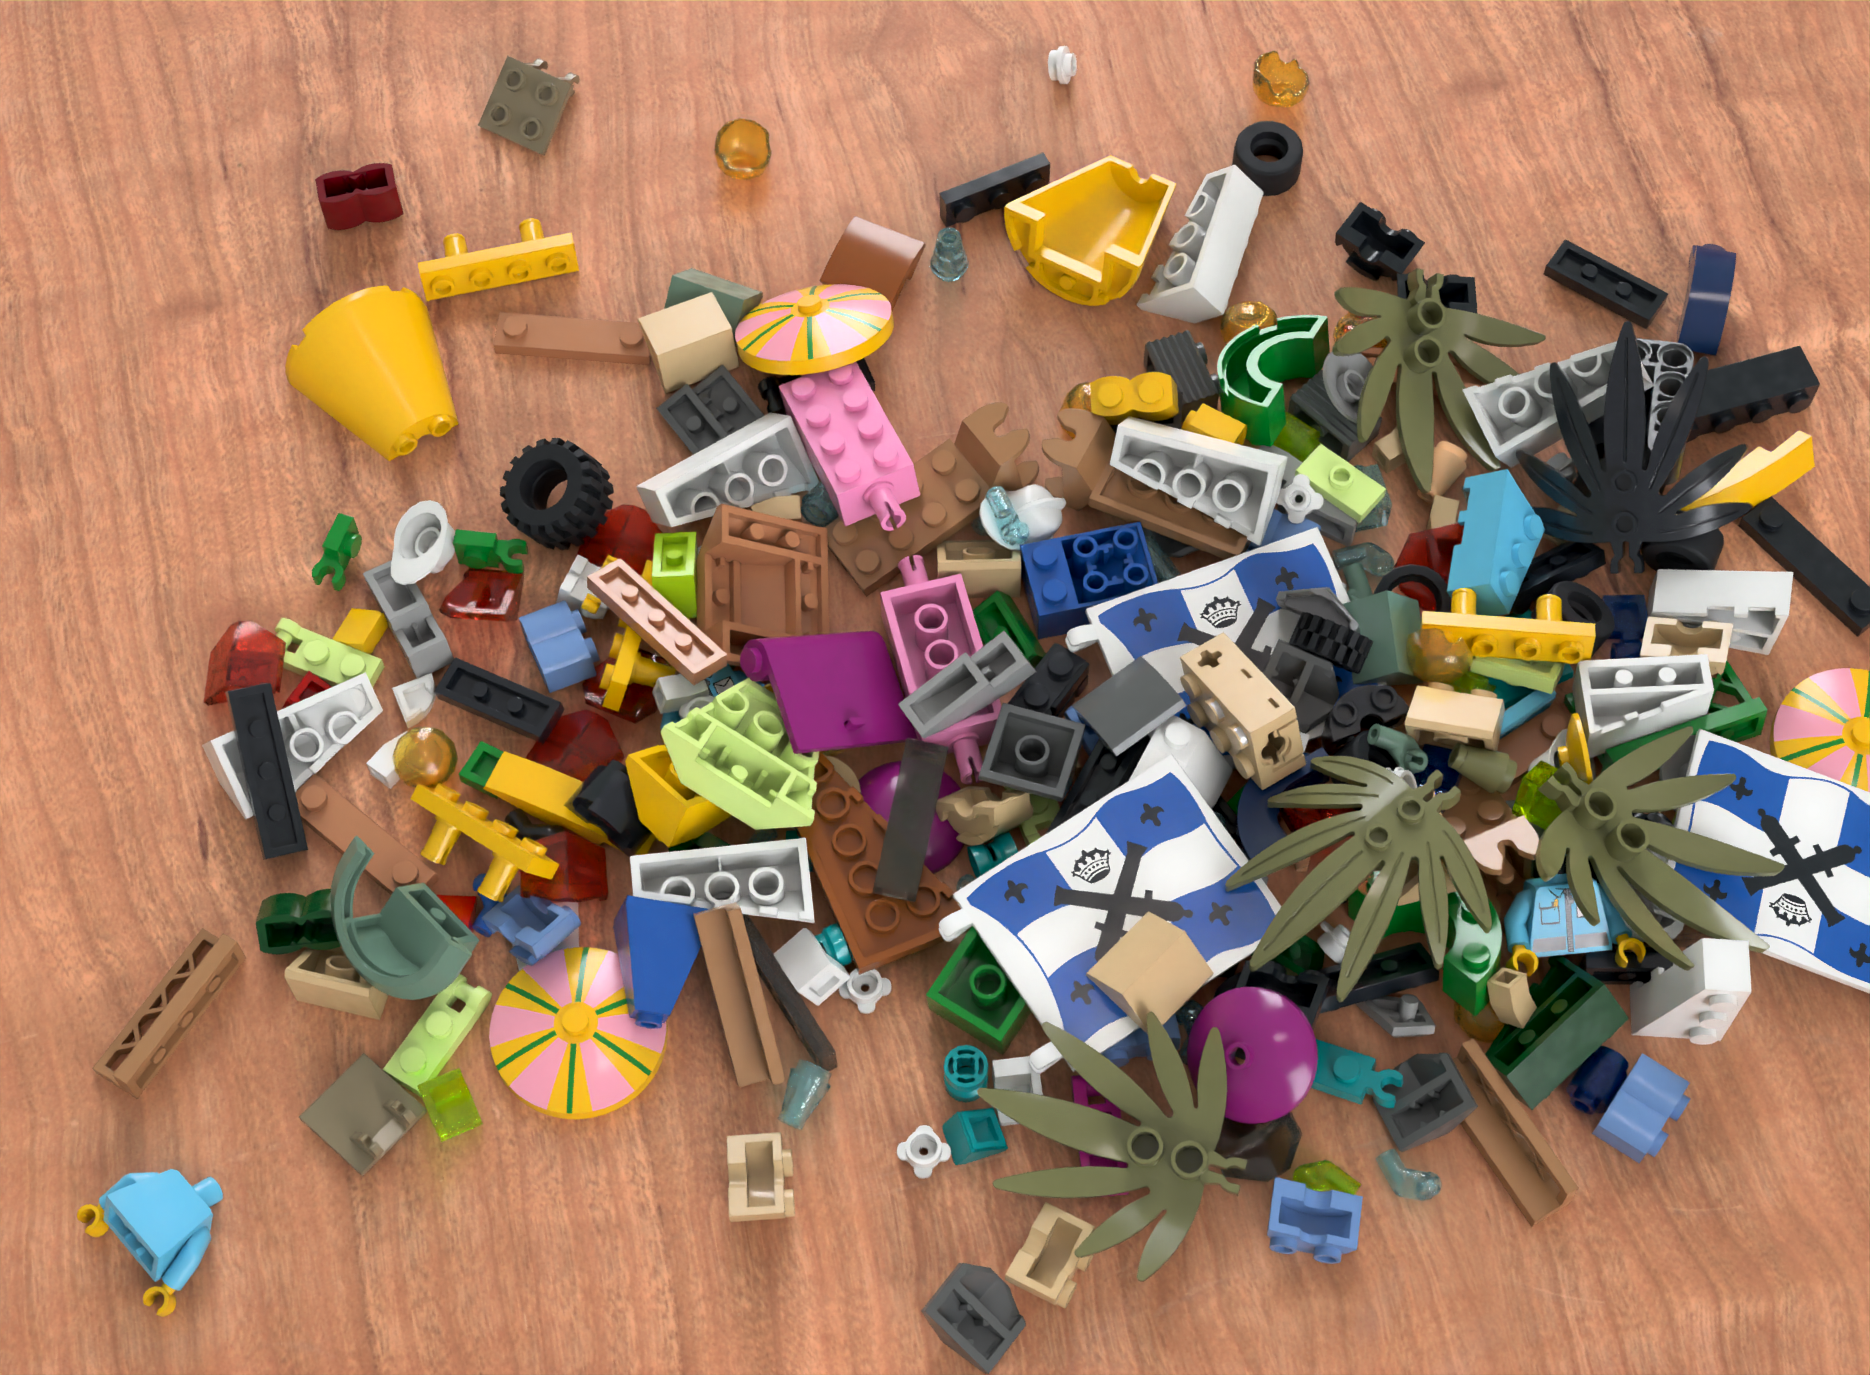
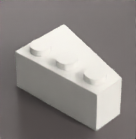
M1658 569L1649 589L1645 627L1647 617L1678 619L1683 623L1684 627L1688 628L1700 627L1703 621L1731 623L1733 628L1729 648L1769 655L1789 616L1793 572Z
M1707 654L1580 661L1577 663L1572 687L1575 709L1581 719L1589 758L1603 754L1606 749L1707 715L1714 692Z
M1702 938L1682 951L1695 965L1689 971L1673 963V966L1666 971L1660 967L1651 971V981L1646 984L1639 981L1631 984V1035L1690 1039V1042L1700 1045L1721 1041L1751 994L1749 941Z

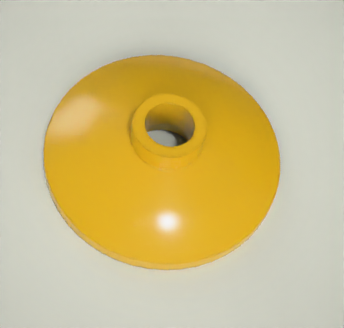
M1573 713L1568 724L1566 745L1557 747L1559 764L1561 767L1565 762H1568L1576 771L1578 779L1589 785L1593 781L1587 743L1578 713Z

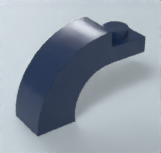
M1715 244L1692 246L1689 257L1688 286L1677 330V343L1688 346L1694 352L1717 355L1732 291L1736 253L1728 252L1723 247Z
M1322 747L1310 754L1303 753L1306 761L1305 766L1264 790L1251 777L1246 783L1238 805L1236 844L1249 861L1264 849L1286 836L1277 820L1284 808H1268V799L1285 791L1304 786L1325 784L1330 780V776L1310 768V761L1313 758L1329 756Z

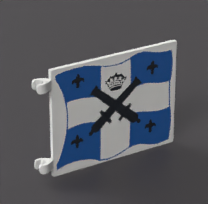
M1316 527L1087 608L1085 612L1090 624L1070 629L1067 632L1065 642L1070 652L1080 651L1098 642L1112 676L1141 656L1173 687L1185 704L1189 705L1191 704L1190 698L1180 680V677L1184 675L1180 660L1182 655L1224 632L1263 673L1278 640L1289 643L1300 615L1278 606L1276 597L1279 591L1329 587L1342 604L1350 602V599L1319 528ZM1333 665L1339 690L1336 703L1342 695L1355 687L1387 685L1386 682L1353 684L1352 672ZM1187 706L1175 714L1180 719L1198 727L1191 719ZM1325 721L1306 733L1310 735L1308 742L1322 736ZM1202 726L1200 729L1205 731L1211 739L1210 732L1205 726ZM1157 728L1148 733L1150 739ZM1227 751L1221 753L1230 767L1235 769L1233 757Z
M1699 729L1696 733L1686 776L1735 774L1736 780L1727 788L1708 798L1678 808L1674 827L1761 855L1784 864L1785 868L1775 876L1755 877L1708 872L1677 863L1666 858L1665 863L1768 943L1770 948L1764 951L1763 954L1870 994V792ZM1654 905V913L1680 922Z
M1171 753L955 892L953 898L961 909L940 921L939 933L945 941L950 942L973 925L1041 1026L1044 1022H1049L1080 1039L1099 1053H1103L1140 1027L1086 976V973L1148 911L1187 933L1214 973L1205 983L1207 984L1255 952L1268 926L1282 906L1262 878L1232 891H1225L1226 881L1249 860ZM1049 1042L1031 1053L1029 1065L1035 1073L1041 1074L1064 1057L1053 1043ZM1067 1062L1071 1070L1074 1072L1075 1070L1073 1069V1067Z

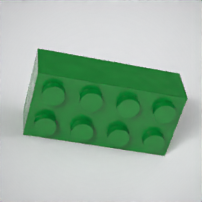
M973 925L926 994L929 1010L1002 1055L1032 1012Z

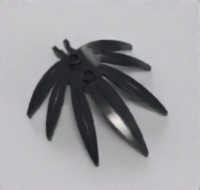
M1626 321L1622 326L1608 376L1604 407L1606 471L1602 469L1591 429L1570 383L1558 363H1551V391L1559 428L1571 459L1591 491V496L1587 497L1567 477L1546 462L1523 450L1517 451L1516 458L1533 482L1554 501L1577 514V516L1552 508L1531 506L1535 514L1541 518L1545 534L1581 543L1610 542L1614 552V557L1611 559L1610 574L1621 572L1620 561L1625 556V541L1629 543V558L1634 561V573H1643L1645 571L1643 556L1640 554L1643 542H1666L1698 536L1718 529L1752 509V504L1749 502H1723L1700 506L1676 514V511L1694 502L1720 482L1748 449L1747 444H1740L1712 457L1688 473L1666 495L1660 494V488L1675 466L1693 427L1705 387L1709 366L1708 357L1700 358L1673 398L1657 433L1647 470L1643 469L1646 421L1644 383L1632 322Z

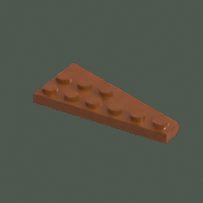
M819 751L818 762L814 769V781L817 782L816 792L812 797V809L815 810L814 821L811 826L794 828L799 838H806L808 860L833 917L842 931L858 974H863L944 942L945 940L939 933L940 921L961 909L953 898L954 892L944 881L942 883L924 865V860L880 814L877 815L870 808L859 791L854 786L851 787L835 771L834 765Z

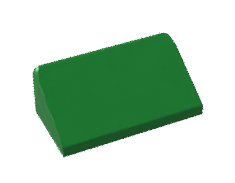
M997 590L972 610L980 638L984 645L1005 631L1033 668L1045 656V651L1009 595Z

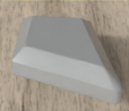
M1405 994L1401 998L1381 996L1377 999L1356 1003L1363 1012L1393 1038L1426 1036L1435 1032L1436 1025L1423 1003L1414 995Z

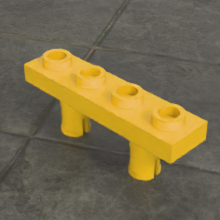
M530 218L522 221L519 225L521 243L468 253L466 241L462 234L453 233L447 235L443 239L445 258L418 263L426 301L579 271L572 233L545 238L541 222L538 219Z
M647 560L641 577L652 586L653 561ZM621 618L619 619L618 627L625 629L624 634H615L608 656L616 659L615 665L606 664L599 688L607 690L602 706L615 711H619L628 684L631 685L632 682L654 688L659 677L675 675L676 672L673 666H667L641 657V653L637 652L641 637Z
M1459 588L1452 593L1451 613L1422 612L1418 652L1577 664L1580 661L1591 660L1596 637L1595 624L1562 621V600L1560 597L1552 594H1545L1538 598L1536 619L1476 615L1475 591L1468 588Z
M438 783L436 788L433 789L417 784L410 799L435 814L434 818L437 820L424 848L420 852L423 857L435 863L445 865L455 842H457L461 832L493 851L492 855L494 858L481 885L477 889L485 897L503 902L504 896L518 869L552 880L559 864L545 855L547 851L545 846L526 837L523 840L515 837L518 832L516 828L498 819H494L493 822L488 820L489 811L469 801H466L465 804L458 801L461 794L450 787Z

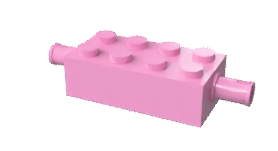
M857 362L825 372L804 374L800 378L780 385L779 389L786 414L791 416L807 455L843 524L848 526L876 514L884 530H894L889 520L890 517L894 520L897 528L901 527L906 520V515L899 504L920 496L914 465Z
M913 555L915 564L913 565V570L909 556L903 558L898 563L905 587L880 592L881 617L905 698L966 652L971 657L983 647L962 575L957 574L929 581L924 566V559L920 555ZM997 699L971 716L926 738L921 737L914 727L922 759L954 752L961 775V782L972 784V769L976 783L982 781L978 780L983 764L978 746L990 743L1001 710L1000 700Z

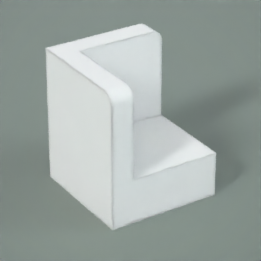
M807 928L800 930L773 954L797 992L817 1006L851 978L842 964L826 954L813 933Z
M1029 1056L992 1060L994 1089L1043 1095L1040 1074L1035 1073L1029 1065ZM997 1110L998 1121L1001 1126L1019 1124Z

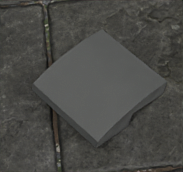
M721 365L693 389L688 384L684 385L656 408L693 455L765 416L724 365Z
M1141 656L1072 705L1080 719L1094 730L1102 744L1115 756H1118L1187 706L1173 687Z

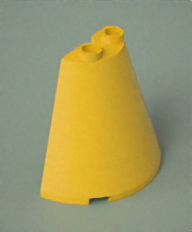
M1110 155L1009 202L1004 207L1006 231L1014 251L1020 249L1029 263L1026 270L1046 289L1073 303L1088 306L1105 305L1110 300L1118 297L1120 299L1139 278L1175 191L1176 183L1152 174L1147 180L1142 179L1138 176L1134 165Z
M388 285L376 286L341 298L317 314L302 329L306 336L299 346L292 345L288 352L285 373L290 385L388 461L411 453L417 447V440L420 437L428 434L440 437L459 424L428 309L421 298L410 289L403 287L400 291H391Z

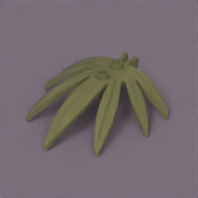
M1416 268L1408 274L1407 284L1410 290L1408 299L1377 290L1358 287H1344L1335 291L1334 296L1337 302L1350 313L1362 317H1377L1378 319L1364 322L1346 332L1334 344L1332 352L1335 356H1352L1371 348L1384 338L1387 340V345L1371 367L1361 391L1357 412L1358 440L1360 443H1364L1371 435L1387 400L1398 366L1396 420L1399 439L1410 473L1420 492L1426 494L1431 491L1434 454L1432 374L1440 404L1454 433L1468 452L1489 471H1495L1501 468L1499 459L1495 457L1462 390L1466 387L1450 360L1448 353L1474 377L1485 384L1495 382L1497 378L1510 374L1516 376L1519 373L1472 341L1497 347H1523L1539 344L1546 339V336L1489 316L1445 308L1441 303L1439 289L1443 285L1444 274L1436 273L1428 278L1426 290V284L1423 281L1424 270Z
M1691 726L1667 734L1632 751L1604 770L1589 785L1578 779L1573 767L1568 762H1565L1538 789L1548 799L1555 800L1562 813L1543 832L1536 849V867L1540 878L1544 882L1549 881L1559 872L1566 854V875L1573 899L1585 919L1592 926H1596L1600 923L1588 862L1590 860L1604 892L1626 923L1653 949L1686 971H1689L1695 965L1674 943L1628 882L1660 909L1680 922L1712 938L1749 941V950L1763 953L1770 948V945L1649 850L1689 867L1726 875L1775 876L1785 868L1782 863L1730 844L1672 826L1633 817L1632 813L1662 812L1696 803L1727 788L1736 780L1735 774L1695 775L1657 781L1630 790L1627 789V787L1648 777L1669 760L1693 733V727Z
M1348 756L1313 758L1310 761V768L1352 785L1318 784L1292 789L1270 797L1267 807L1310 809L1358 807L1361 810L1315 822L1285 836L1253 857L1225 883V891H1232L1304 860L1353 835L1352 838L1319 863L1293 891L1268 926L1249 964L1250 970L1256 971L1275 958L1337 909L1374 871H1380L1359 909L1347 942L1336 992L1338 1002L1345 1000L1376 952L1396 910L1412 860L1418 862V890L1422 921L1432 961L1437 970L1442 968L1448 933V896L1440 859L1443 860L1459 896L1485 933H1489L1492 926L1489 901L1478 866L1461 836L1439 814L1441 810H1448L1460 801L1461 790L1454 786L1449 792L1438 793L1433 797L1434 790L1442 785L1443 774L1438 769L1428 777L1427 784L1412 789L1395 773L1364 759Z
M1153 1012L1147 1014L1148 1040L1154 1068L1162 1091L1173 1111V1116L1169 1118L1165 1116L1155 1102L1126 1073L1109 1059L1063 1029L1049 1022H1044L1042 1024L1043 1031L1073 1069L1098 1093L1116 1107L1140 1121L1141 1125L1136 1126L1084 1105L1033 1093L979 1088L977 1091L979 1097L1009 1118L1050 1140L1094 1156L1128 1163V1167L1084 1166L1046 1169L996 1179L993 1181V1186L999 1190L1022 1195L1068 1199L1102 1197L1145 1187L1149 1188L1150 1193L1130 1203L1109 1217L1075 1250V1255L1078 1258L1108 1250L1140 1232L1166 1210V1214L1151 1233L1140 1259L1137 1279L1140 1282H1144L1170 1259L1184 1240L1197 1214L1204 1185H1220L1224 1191L1238 1196L1240 1191V1185L1230 1183L1226 1180L1225 1175L1209 1170V1167L1213 1166L1226 1171L1230 1168H1238L1245 1171L1248 1163L1247 1160L1236 1157L1225 1159L1215 1152L1223 1127L1227 1100L1226 1063L1219 1029L1213 1027L1210 1030L1202 1052L1197 1083L1198 1108H1195L1183 1063L1170 1036Z

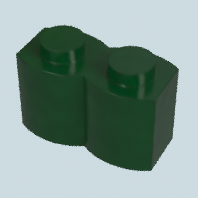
M331 889L318 890L306 897L296 893H280L264 899L256 919L260 951L280 955L295 952L304 946L315 950H330L341 947L331 917Z

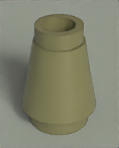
M1457 743L1454 746L1448 759V767L1455 769L1458 773L1491 794L1495 791L1502 794L1505 793L1511 786L1517 770L1516 761L1509 759L1508 753L1463 745L1461 743Z

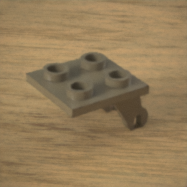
M507 56L478 126L545 156L568 99L575 93L573 90L574 85L572 84L574 82L579 83V76L570 72L565 77H554L541 71L542 68L547 70L548 63L540 58L536 59L534 63H523Z
M363 1053L299 1118L361 1176H364L427 1113V1110Z

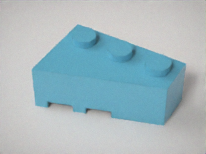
M1505 469L1466 477L1463 489L1470 493L1467 510L1459 512L1458 523L1461 526L1464 525L1461 544L1454 545L1447 593L1452 598V593L1459 588H1468L1475 591L1476 615L1499 616L1510 613L1545 531L1541 518L1535 514L1509 470Z

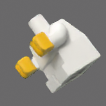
M608 554L602 567H597L588 562V559L577 555L559 589L556 603L565 600L571 611L578 609L582 616L591 619H603L610 608L587 588V576L614 562L617 558Z

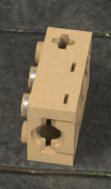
M1224 632L1180 657L1184 672L1180 680L1190 698L1191 704L1187 705V710L1191 719L1199 728L1202 726L1206 727L1217 749L1221 753L1227 751L1233 757L1237 770L1245 779L1251 777L1264 790L1306 765L1295 707Z

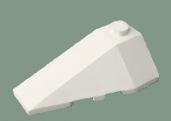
M366 672L277 711L295 792L383 711ZM231 731L203 744L202 747L220 785L242 816L248 819L253 816L235 733Z
M1173 715L1157 727L1129 780L1172 753L1212 809L1233 770L1205 731Z

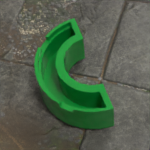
M1294 315L1276 318L1277 325L1261 330L1256 324L1235 336L1220 353L1217 362L1221 412L1247 425L1245 439L1252 445L1271 447L1286 425L1283 384L1280 382L1299 377L1313 378L1322 369L1324 361L1330 353L1328 316Z
M1374 871L1348 897V916L1355 921L1359 909L1380 871ZM1455 891L1447 894L1448 933L1446 947L1449 952L1444 956L1442 991L1473 1016H1476L1490 1001L1487 981L1500 970L1501 923L1494 906L1488 899L1492 926L1490 932L1485 933L1465 906L1458 892ZM1420 901L1401 906L1397 905L1383 938L1393 933L1408 931L1425 934Z

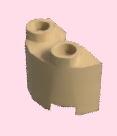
M1647 617L1640 657L1707 654L1711 675L1717 672L1721 675L1724 672L1733 624L1703 621L1700 627L1688 628L1684 627L1683 623L1678 619Z
M967 786L933 802L940 821L948 819L953 829L960 834L956 839L970 846L984 844L1019 827L1033 815L1030 793L1008 789L1002 792V800H1000L988 787Z
M781 1132L727 1136L730 1222L780 1219L795 1216L793 1189H785V1177L793 1176L792 1149L783 1150Z
M1045 1202L1031 1227L1025 1244L1021 1250L1019 1249L1005 1274V1280L1053 1305L1057 1304L1066 1308L1077 1286V1283L1072 1281L1077 1269L1085 1272L1094 1256L1078 1258L1075 1255V1250L1094 1231L1095 1226Z

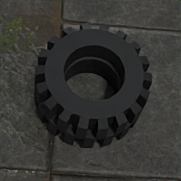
M552 438L551 442L546 439H541L536 442V447L534 448L530 445L522 449L523 455L520 458L515 456L510 462L513 464L510 471L505 470L502 478L506 481V485L500 487V496L506 500L501 503L503 512L508 514L507 520L519 531L546 548L554 550L557 547L560 550H569L571 543L576 547L585 544L584 538L586 536L593 538L598 533L596 527L600 523L602 525L606 523L608 517L604 514L606 510L612 509L613 501L608 496L613 494L614 490L613 485L608 482L610 478L608 471L596 459L568 440L565 442L561 438ZM567 480V487L562 498L555 505L547 508V501L552 490L559 483Z

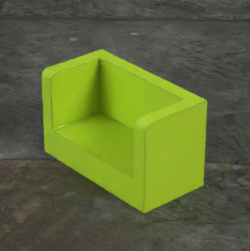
M696 532L655 533L652 586L686 618L697 617L696 559L698 556Z

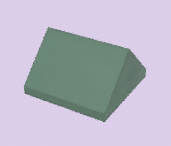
M693 268L672 275L664 309L712 292L732 328L735 347H737L735 340L736 328L742 318L759 305L763 298V292Z
M1386 590L1343 604L1359 624L1360 635L1366 636L1373 641L1360 674L1352 672L1353 685L1386 682L1387 685L1391 686L1428 683L1430 681L1426 652H1418L1421 626L1418 600Z

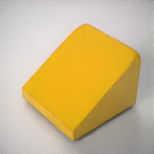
M351 608L332 640L371 655L388 628L385 615L376 610Z

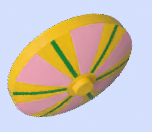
M847 284L820 285L784 293L758 305L739 322L735 331V340L742 361L756 370L778 375L813 374L849 365L876 351L891 336L894 329V319L890 302L885 296L875 290Z
M1854 668L1827 670L1810 676L1795 686L1787 694L1773 719L1769 739L1771 756L1870 792V671Z
M573 947L551 952L533 966L526 965L508 982L495 1004L490 1022L489 1039L492 1057L499 1075L508 1089L521 1102L548 1116L562 1119H587L605 1115L621 1108L636 1098L648 1086L659 1070L664 1058L668 1040V1024L666 1020L665 1023H662L661 1028L649 1029L637 1026L635 1024L636 1019L629 1018L617 953L600 948Z

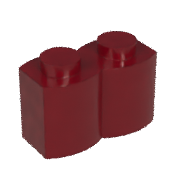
M369 164L354 172L346 170L332 171L315 179L319 203L328 229H351L365 221L373 223L387 222L404 214L392 164Z

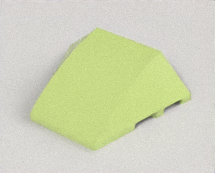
M747 678L717 695L711 703L701 709L696 707L689 711L688 715L676 723L672 721L663 726L660 733L680 783L755 830L811 826L813 823L815 810L812 809V797L816 792L817 782L814 781V769L818 762L819 751L794 754L775 694Z

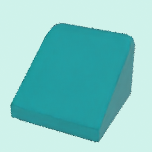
M994 1108L956 1112L942 1126L955 1165L967 1164L1008 1149Z

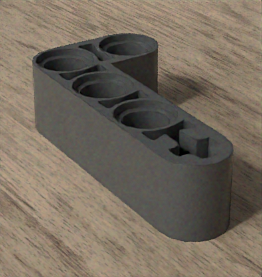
M1636 338L1640 360L1654 385L1644 392V394H1650L1643 469L1647 470L1652 448L1663 418L1680 386L1693 369L1694 355L1688 346L1681 343ZM1686 444L1663 485L1673 484L1679 479Z

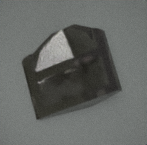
M1292 1112L1279 1119L1257 1124L1241 1123L1224 1117L1222 1131L1215 1152L1225 1159L1236 1157L1247 1160L1248 1163L1245 1171L1238 1168H1230L1227 1171L1220 1169L1222 1174L1229 1178L1268 1182L1291 1168L1302 1136V1131Z

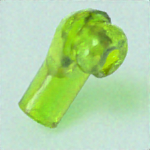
M1328 1160L1305 1163L1295 1169L1293 1174V1181L1305 1183L1307 1188L1315 1191L1331 1189L1356 1195L1362 1185Z

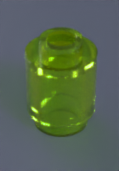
M1285 412L1286 425L1273 445L1304 462L1322 444L1318 441L1320 432L1291 413Z

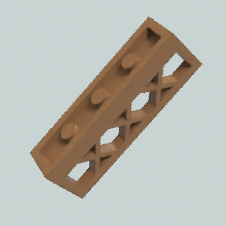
M734 902L694 913L693 917L737 1085L742 1087L770 1079L773 1085L786 1082L741 908Z
M202 928L92 1069L95 1073L138 1099L245 961L246 956L238 942L224 933L218 938ZM206 944L211 946L210 951L196 967L195 958ZM184 983L169 1002L168 993L174 985ZM156 1018L142 1036L141 1028L148 1019ZM129 1053L115 1072L110 1069L120 1055Z
M1472 1038L1463 1043L1457 1057L1453 1061L1478 1107L1460 1124L1531 1227L1568 1206L1579 1187L1475 1039Z

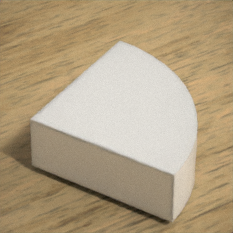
M432 673L392 688L408 728L422 721L433 707L436 697L434 693L436 686Z

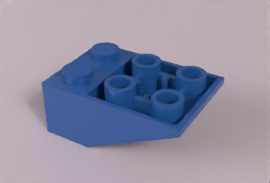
M1141 522L1020 545L1021 579L1038 639L1064 635L1072 628L1089 625L1090 622L1085 612L1087 608L1158 584Z

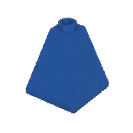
M630 895L626 896L614 919L613 929L629 1018L636 1019L635 1024L637 1026L658 1029L662 1027V1023H665L670 1016L701 948L693 914L708 909Z

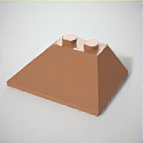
M722 503L717 506L696 559L697 627L727 654V664L741 667V652L745 644L752 639L829 634L827 528Z

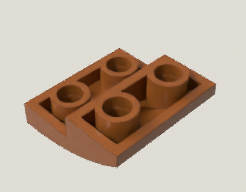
M855 216L836 245L820 278V282L823 285L847 284L875 290L888 299L893 312L906 279L911 280L926 244Z

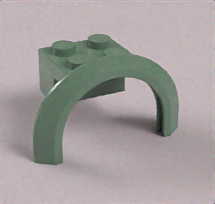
M355 836L336 867L330 893L333 927L346 958L363 979L379 991L392 997L415 1000L440 993L458 977L480 940L425 883L396 887L379 914L353 918V898L357 882L375 854L358 836Z

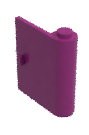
M857 631L758 638L749 640L745 644L740 655L741 668L752 681L771 682L794 754L913 742L917 739L913 724L898 705L904 700L885 641L878 632Z

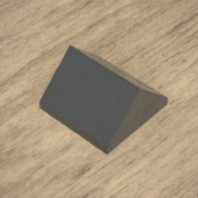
M1003 703L978 780L1062 802L1073 783L1086 725Z

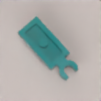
M1316 1039L1318 1063L1311 1088L1360 1105L1365 1094L1373 1096L1379 1105L1386 1108H1394L1396 1104L1395 1096L1385 1093L1382 1088L1387 1084L1402 1087L1404 1082L1403 1075L1400 1072L1392 1069L1376 1072V1058Z

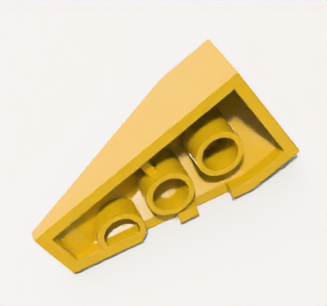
M656 745L627 756L625 763L639 820L659 841L669 848L701 836L732 816L680 783L666 745Z

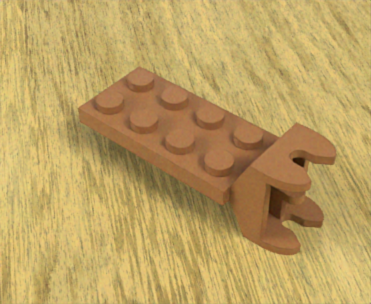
M995 402L979 408L962 420L955 443L949 438L913 464L920 496L899 504L906 515V520L901 527L897 528L894 520L890 517L889 520L894 530H884L876 514L848 526H845L841 518L838 517L824 527L827 528L828 548L866 597L901 572L898 568V563L903 558L909 556L910 563L913 564V555L923 557L937 547V545L980 516V504L986 496L997 492L1016 491L1034 483L1039 474L1038 462L1036 460L1024 461L1017 466L1015 463V459L1025 451L1029 444L1030 434L1028 429L1012 430L1006 435L1001 436L994 434L995 429L1005 421L1009 411L1007 404Z
M1076 408L1064 409L1058 412L1057 419L1065 430L1073 432L1076 437L1072 441H1064L1059 438L1042 440L1044 455L1051 462L1062 467V477L1045 479V489L1054 498H1064L1066 501L1065 506L1078 511L1089 503V506L1131 523L1141 522L1143 528L1223 559H1228L1247 551L1251 543L1247 536L1232 528H1225L1214 522V518L1193 507L1190 509L1177 502L1178 499L1160 489L1155 490L1111 466L1110 460L1116 434L1105 417Z
M1405 721L1402 725L1393 728V730L1407 734ZM1420 747L1428 757V765L1422 772L1414 774L1417 788L1426 784L1428 777L1438 769L1443 774L1442 785L1434 790L1435 795L1447 793L1454 786L1461 790L1460 801L1448 810H1441V814L1457 831L1470 850L1483 879L1487 897L1494 906L1501 923L1502 905L1497 900V897L1507 894L1514 899L1517 893L1523 891L1525 880L1532 879L1531 860L1536 859V849L1539 842L1538 835L1524 815L1516 816L1499 792L1495 791L1491 794L1458 773L1455 769L1448 767L1450 751Z

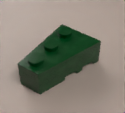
M1562 955L1550 956L1547 961L1551 966L1550 970L1540 985L1532 983L1529 993L1537 1008L1524 1028L1505 1023L1485 1053L1515 1098L1531 1110L1546 1099L1559 1084L1574 1070L1579 1068L1595 1050L1613 1036L1629 1019L1604 983Z

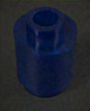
M1600 1046L1582 1063L1566 1087V1091L1571 1097V1104L1577 1110L1588 1115L1605 1113L1627 1078L1628 1061L1617 1051L1606 1046Z

